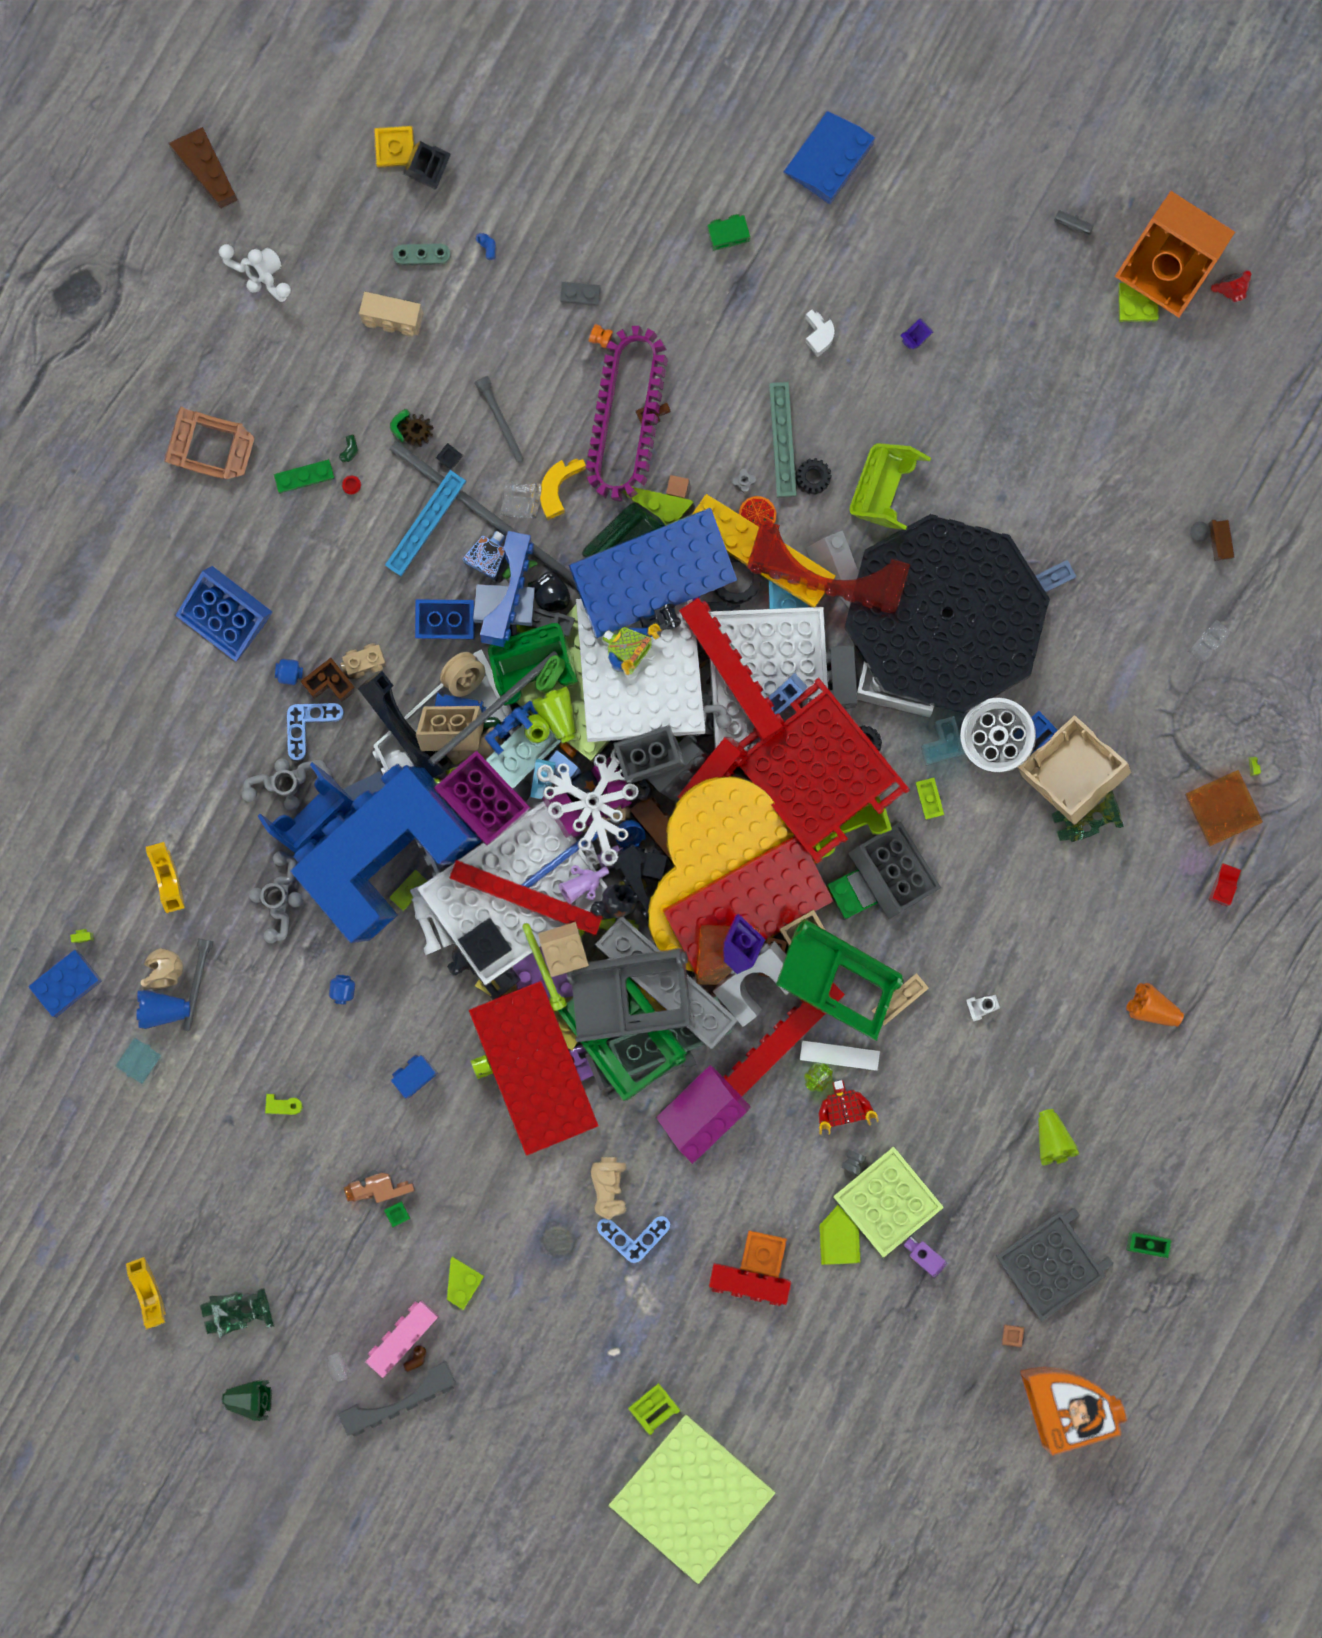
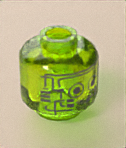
M824 1063L814 1064L804 1075L805 1086L812 1092H823L833 1081V1071Z

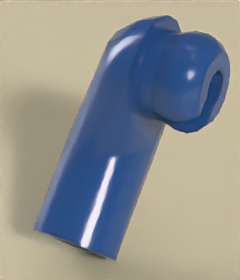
M479 233L476 236V241L486 249V259H495V241L489 235Z

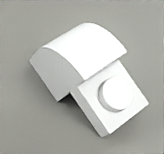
M810 310L806 314L805 319L815 332L806 338L805 343L818 357L832 344L834 326L831 320L824 324L823 317L818 312L815 313L813 310Z

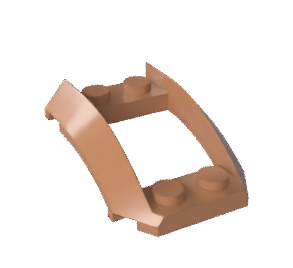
M180 407L176 415L164 462L222 479L241 476L245 474L254 437L241 423L226 421ZM196 424L234 434L225 469L186 458Z

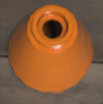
M1139 983L1137 985L1133 1000H1130L1126 1006V1010L1129 1011L1132 1019L1176 1027L1181 1024L1184 1013L1150 983Z

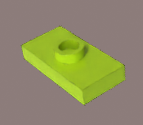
M415 869L389 898L404 911L413 902L410 890L428 881Z

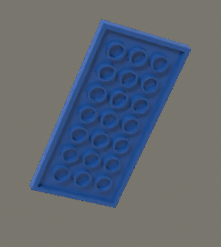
M711 508L569 564L596 638L604 636L608 630L613 632L638 622L642 616L645 618L654 615V610L666 604H674L676 606L737 581Z

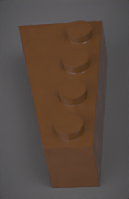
M203 127L168 143L171 150L220 208L238 201Z

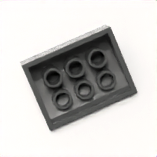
M902 822L892 826V830L873 837L849 852L850 857L888 919L941 888Z

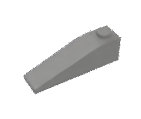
M840 531L806 548L810 560L836 576L830 586L849 608L859 572L843 531Z

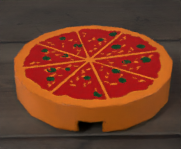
M750 497L742 503L739 509V515L766 532L772 529L776 522L777 512L775 506L765 497Z

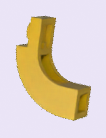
M583 459L571 460L566 467L561 460L553 465L544 476L540 488V501L547 521L565 513L558 497V491L564 480L586 470V464Z
M165 842L147 846L146 853L157 879L160 900L165 912L169 913L184 909L179 878L171 853L167 849Z
M145 1257L126 1263L128 1278L135 1289L141 1306L144 1326L146 1329L164 1323V1315L166 1313L162 1297Z

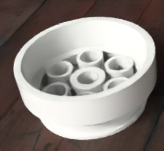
M991 698L985 700L971 709L962 723L961 744L965 754L975 765L987 771L1007 772L1019 767L1031 755L1035 745L1036 730L1031 716L1022 706L1009 699ZM1005 713H1011L1013 717L1012 721L1008 724L1002 721ZM986 715L993 717V723L989 726L983 723V718ZM1018 728L1024 731V736L1021 739L1014 738V731ZM997 731L1004 732L1005 737L1002 741L995 740L994 735ZM978 733H984L985 741L983 743L975 741V736ZM1009 746H1014L1016 749V754L1013 757L1006 755V749ZM990 748H994L997 752L994 759H989L986 755Z

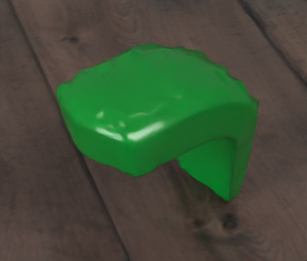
M404 409L396 414L390 422L391 432L401 442H404V438L398 430V426L407 417H410L411 414L408 409Z

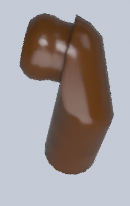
M416 1346L413 1350L412 1360L403 1363L406 1372L424 1364L426 1349L423 1346Z

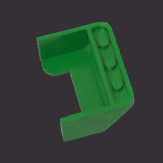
M551 623L512 636L509 641H505L504 647L489 646L488 655L493 679L500 697L553 651L565 661V669L558 678V682L561 685H570L578 682L572 655L564 632L558 623ZM537 675L529 683L536 681L539 675ZM521 690L507 701L504 706L517 702L521 698Z

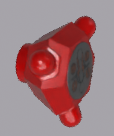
M1249 270L1243 273H1235L1223 278L1220 283L1212 284L1211 290L1231 298L1232 302L1241 301L1247 297L1246 293L1249 289L1252 274Z

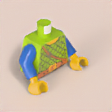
M652 624L649 628L628 629L623 627L617 635L609 630L606 631L602 640L609 644L608 659L613 669L625 672L626 675H631L651 649L652 638L650 637L654 639L659 638L657 632L662 631L659 625Z

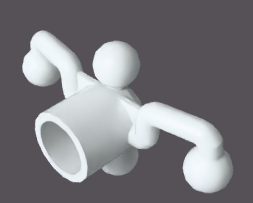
M225 244L220 247L219 254L225 265L239 272H246L250 278L247 281V289L250 292L256 293L260 291L261 282L266 284L268 291L280 302H284L290 295L291 289L288 284L280 283L277 287L274 286L272 274L280 269L281 262L273 250L265 248L262 251L253 249L249 252L248 258L242 259L240 264L230 259L234 255V249L231 245Z

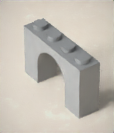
M775 941L770 945L766 943L762 946L752 968L739 974L731 970L729 972L731 975L727 978L722 976L715 983L717 986L713 992L742 1026H745L757 1017L762 1010L747 992L745 976L750 973L760 972L770 976L775 983L777 982L786 954ZM780 987V989H781L785 994H788V993H789L788 991H786V990H784V989H782V988Z

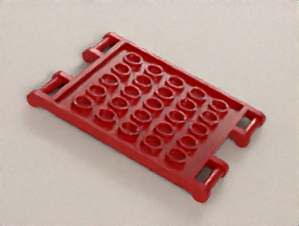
M819 677L814 680V684L790 704L796 713L782 724L784 727L783 731L764 742L756 728H754L752 733L738 743L745 748L756 738L759 737L761 739L760 742L747 751L746 759L740 768L753 784L760 787L773 800L771 804L773 809L817 864L822 861V857L841 842L845 843L848 840L839 827L864 807L871 804L880 815L884 812V808L903 793L907 794L910 791L908 786ZM818 689L822 691V693H820L817 697L811 700L803 708H800L799 704H801L804 700L810 697ZM895 783L899 785V788L880 803H877L875 799ZM835 831L838 835L818 852L813 849Z

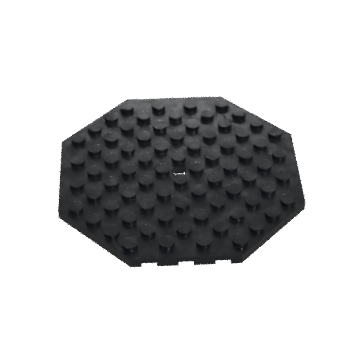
M929 514L907 526L906 530H900L865 549L844 628L884 693L965 714L985 700L999 695L1031 676L1050 598L1009 534H1000L983 527L966 525L964 522L952 519L947 520L937 515ZM942 610H951V618L942 616Z

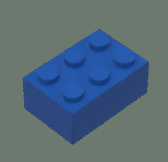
M416 599L415 638L475 639V622L473 621L475 600Z
M73 950L28 987L49 1014L57 1018L101 983L102 980L78 950Z

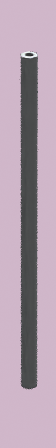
M553 651L434 754L428 760L429 763L434 766L539 675L550 657L558 656V654Z

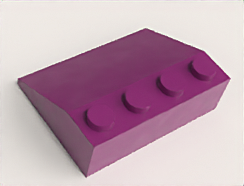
M477 750L433 788L486 846L511 828L530 809L524 800Z
M710 1065L656 1118L679 1151L693 1164L751 1106Z

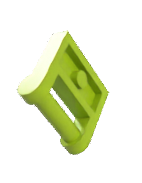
M660 1383L656 1384L628 1407L649 1435H652L655 1432L654 1430L674 1413L677 1414L681 1411ZM667 1402L670 1407L651 1423H648L646 1419Z

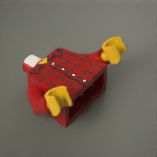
M844 1080L832 1082L835 1094L828 1095L827 1099L822 1101L818 1112L820 1135H822L823 1129H827L830 1135L831 1127L866 1119L868 1125H871V1118H875L879 1122L877 1113L874 1112L870 1102L860 1092H855V1090L846 1091Z

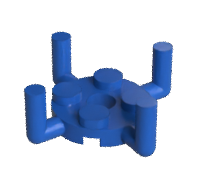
M531 701L516 708L503 719L504 721L501 725L498 724L485 735L486 742L497 755L501 754L504 750L494 739L495 737L507 740L511 736L509 731L513 727L516 728L522 723L526 729H529L533 725L527 718V712L531 710L533 714L538 713Z

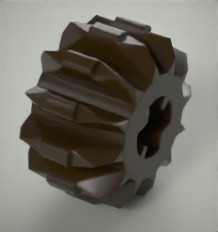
M413 414V420L407 417L406 421L408 424L402 423V428L406 430L401 431V434L406 436L405 442L411 440V446L418 442L419 447H422L421 441L424 440L428 444L429 440L427 437H433V433L430 431L434 427L433 425H428L430 423L429 418L424 420V415L421 414L419 419H417L416 414ZM415 427H419V434L415 433Z

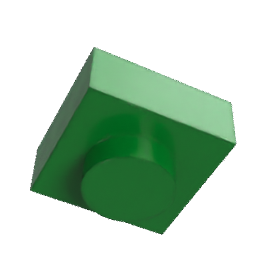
M402 1201L384 1210L392 1227L411 1219Z

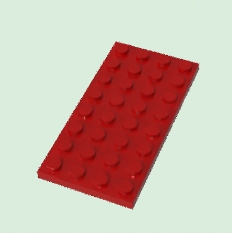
M793 836L662 911L684 952H687L688 961L699 978L725 963L724 941L736 915L739 914L766 940L768 937L780 932L781 928L813 910L817 911L833 902V899L810 854L796 836Z
M542 981L468 1010L526 1156L599 1126Z

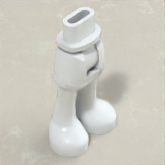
M418 886L410 890L413 896L411 900L414 901L415 918L419 921L426 937L427 943L424 947V953L427 955L441 949L429 918L433 919L443 948L455 942L417 890L421 887Z

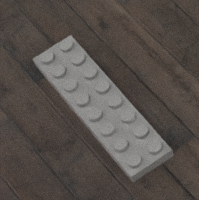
M620 917L595 944L610 959L660 951L624 917ZM677 971L631 977L665 1009L673 1010L681 1007ZM687 975L691 1026L686 1027L712 1050L738 1020Z

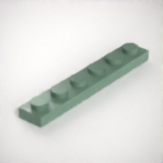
M789 382L769 383L777 498L796 497Z

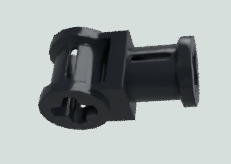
M666 604L654 610V615L645 618L643 616L640 617V623L642 628H649L652 624H658L662 630L678 627L681 624V619L675 613V605Z

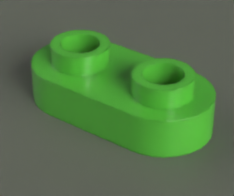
M557 655L548 659L536 680V688L538 690L548 693L554 688L555 683L565 669L564 659Z

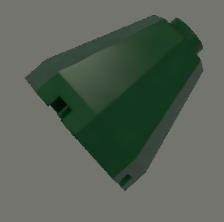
M257 1380L226 1389V1392L222 1395V1404L225 1405L227 1410L253 1421L267 1420L269 1415H265V1413L271 1410L272 1389L266 1385L269 1384V1380Z

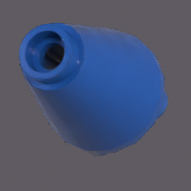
M149 990L138 991L137 999L140 1009H137L136 1017L139 1020V1028L148 1029L190 1017V1001Z

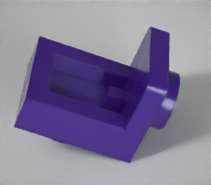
M920 318L900 336L903 338L902 342L907 348L916 349L934 332Z

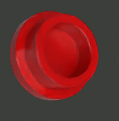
M350 475L342 481V488L345 493L354 495L360 491L361 482L358 477Z

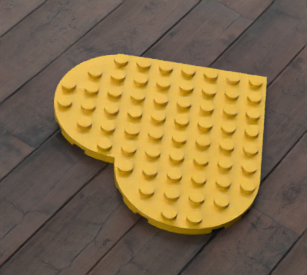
M716 777L703 781L691 788L676 804L677 807L672 816H670L667 827V848L675 867L658 883V887L651 897L648 909L650 934L660 951L681 948L662 911L663 909L795 836L771 806L773 800L757 785L738 777ZM688 961L686 963V970L694 972ZM724 963L709 972L724 969L728 965Z

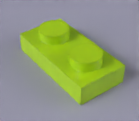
M935 778L915 782L925 820L943 816L944 811Z

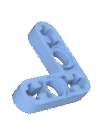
M295 704L289 707L287 711L288 754L291 759L301 761L306 756V723L336 722L341 720L344 716V710L339 704ZM323 707H327L326 711H333V708L336 707L340 714H337L335 718L332 714H326L327 718H324L325 712ZM296 708L301 712V715H298V722H302V725H291V722H295V717L291 715V712H294ZM313 708H319L321 715L318 718H312L310 711ZM296 727L302 730V735L299 738H294L291 734L292 730ZM303 740L302 744L298 743V748L302 750V753L299 754V757H296L295 754H292V751L296 749V744H291V741L300 742Z
M659 1216L633 1241L612 1220L604 1218L597 1224L598 1232L632 1263L641 1261L670 1228L669 1220L664 1216ZM658 1220L661 1222L665 1220L666 1229L663 1230L661 1228L657 1232L658 1234H660V1236L657 1238L656 1235L649 1229L653 1227V1229L655 1230L658 1226L656 1222ZM602 1222H604L605 1224L609 1222L611 1224L610 1229L612 1231H614L615 1228L618 1230V1232H616L612 1236V1239H609L607 1237L611 1235L607 1230L604 1232L601 1230ZM645 1234L653 1236L654 1241L651 1245L643 1243L642 1237ZM617 1235H623L626 1238V1243L623 1246L615 1244L614 1240ZM639 1241L641 1246L647 1250L643 1252L641 1249L638 1253L640 1257L638 1259L635 1257L631 1259L629 1251L631 1249L635 1251L639 1247L636 1245Z

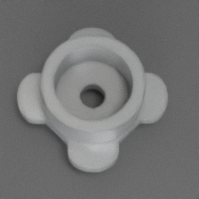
M741 469L740 474L733 479V484L738 485L743 492H747L751 484L755 483L756 478L748 474L746 469Z

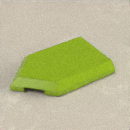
M837 1205L819 1225L821 1265L860 1263L859 1228L849 1215Z

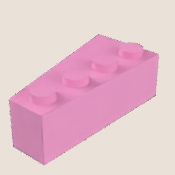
M415 1301L408 1309L409 1315L406 1318L402 1316L394 1324L397 1328L392 1333L388 1331L381 1339L383 1343L379 1347L375 1345L368 1353L370 1357L366 1360V1363L382 1378L439 1317L423 1301H420L419 1304Z

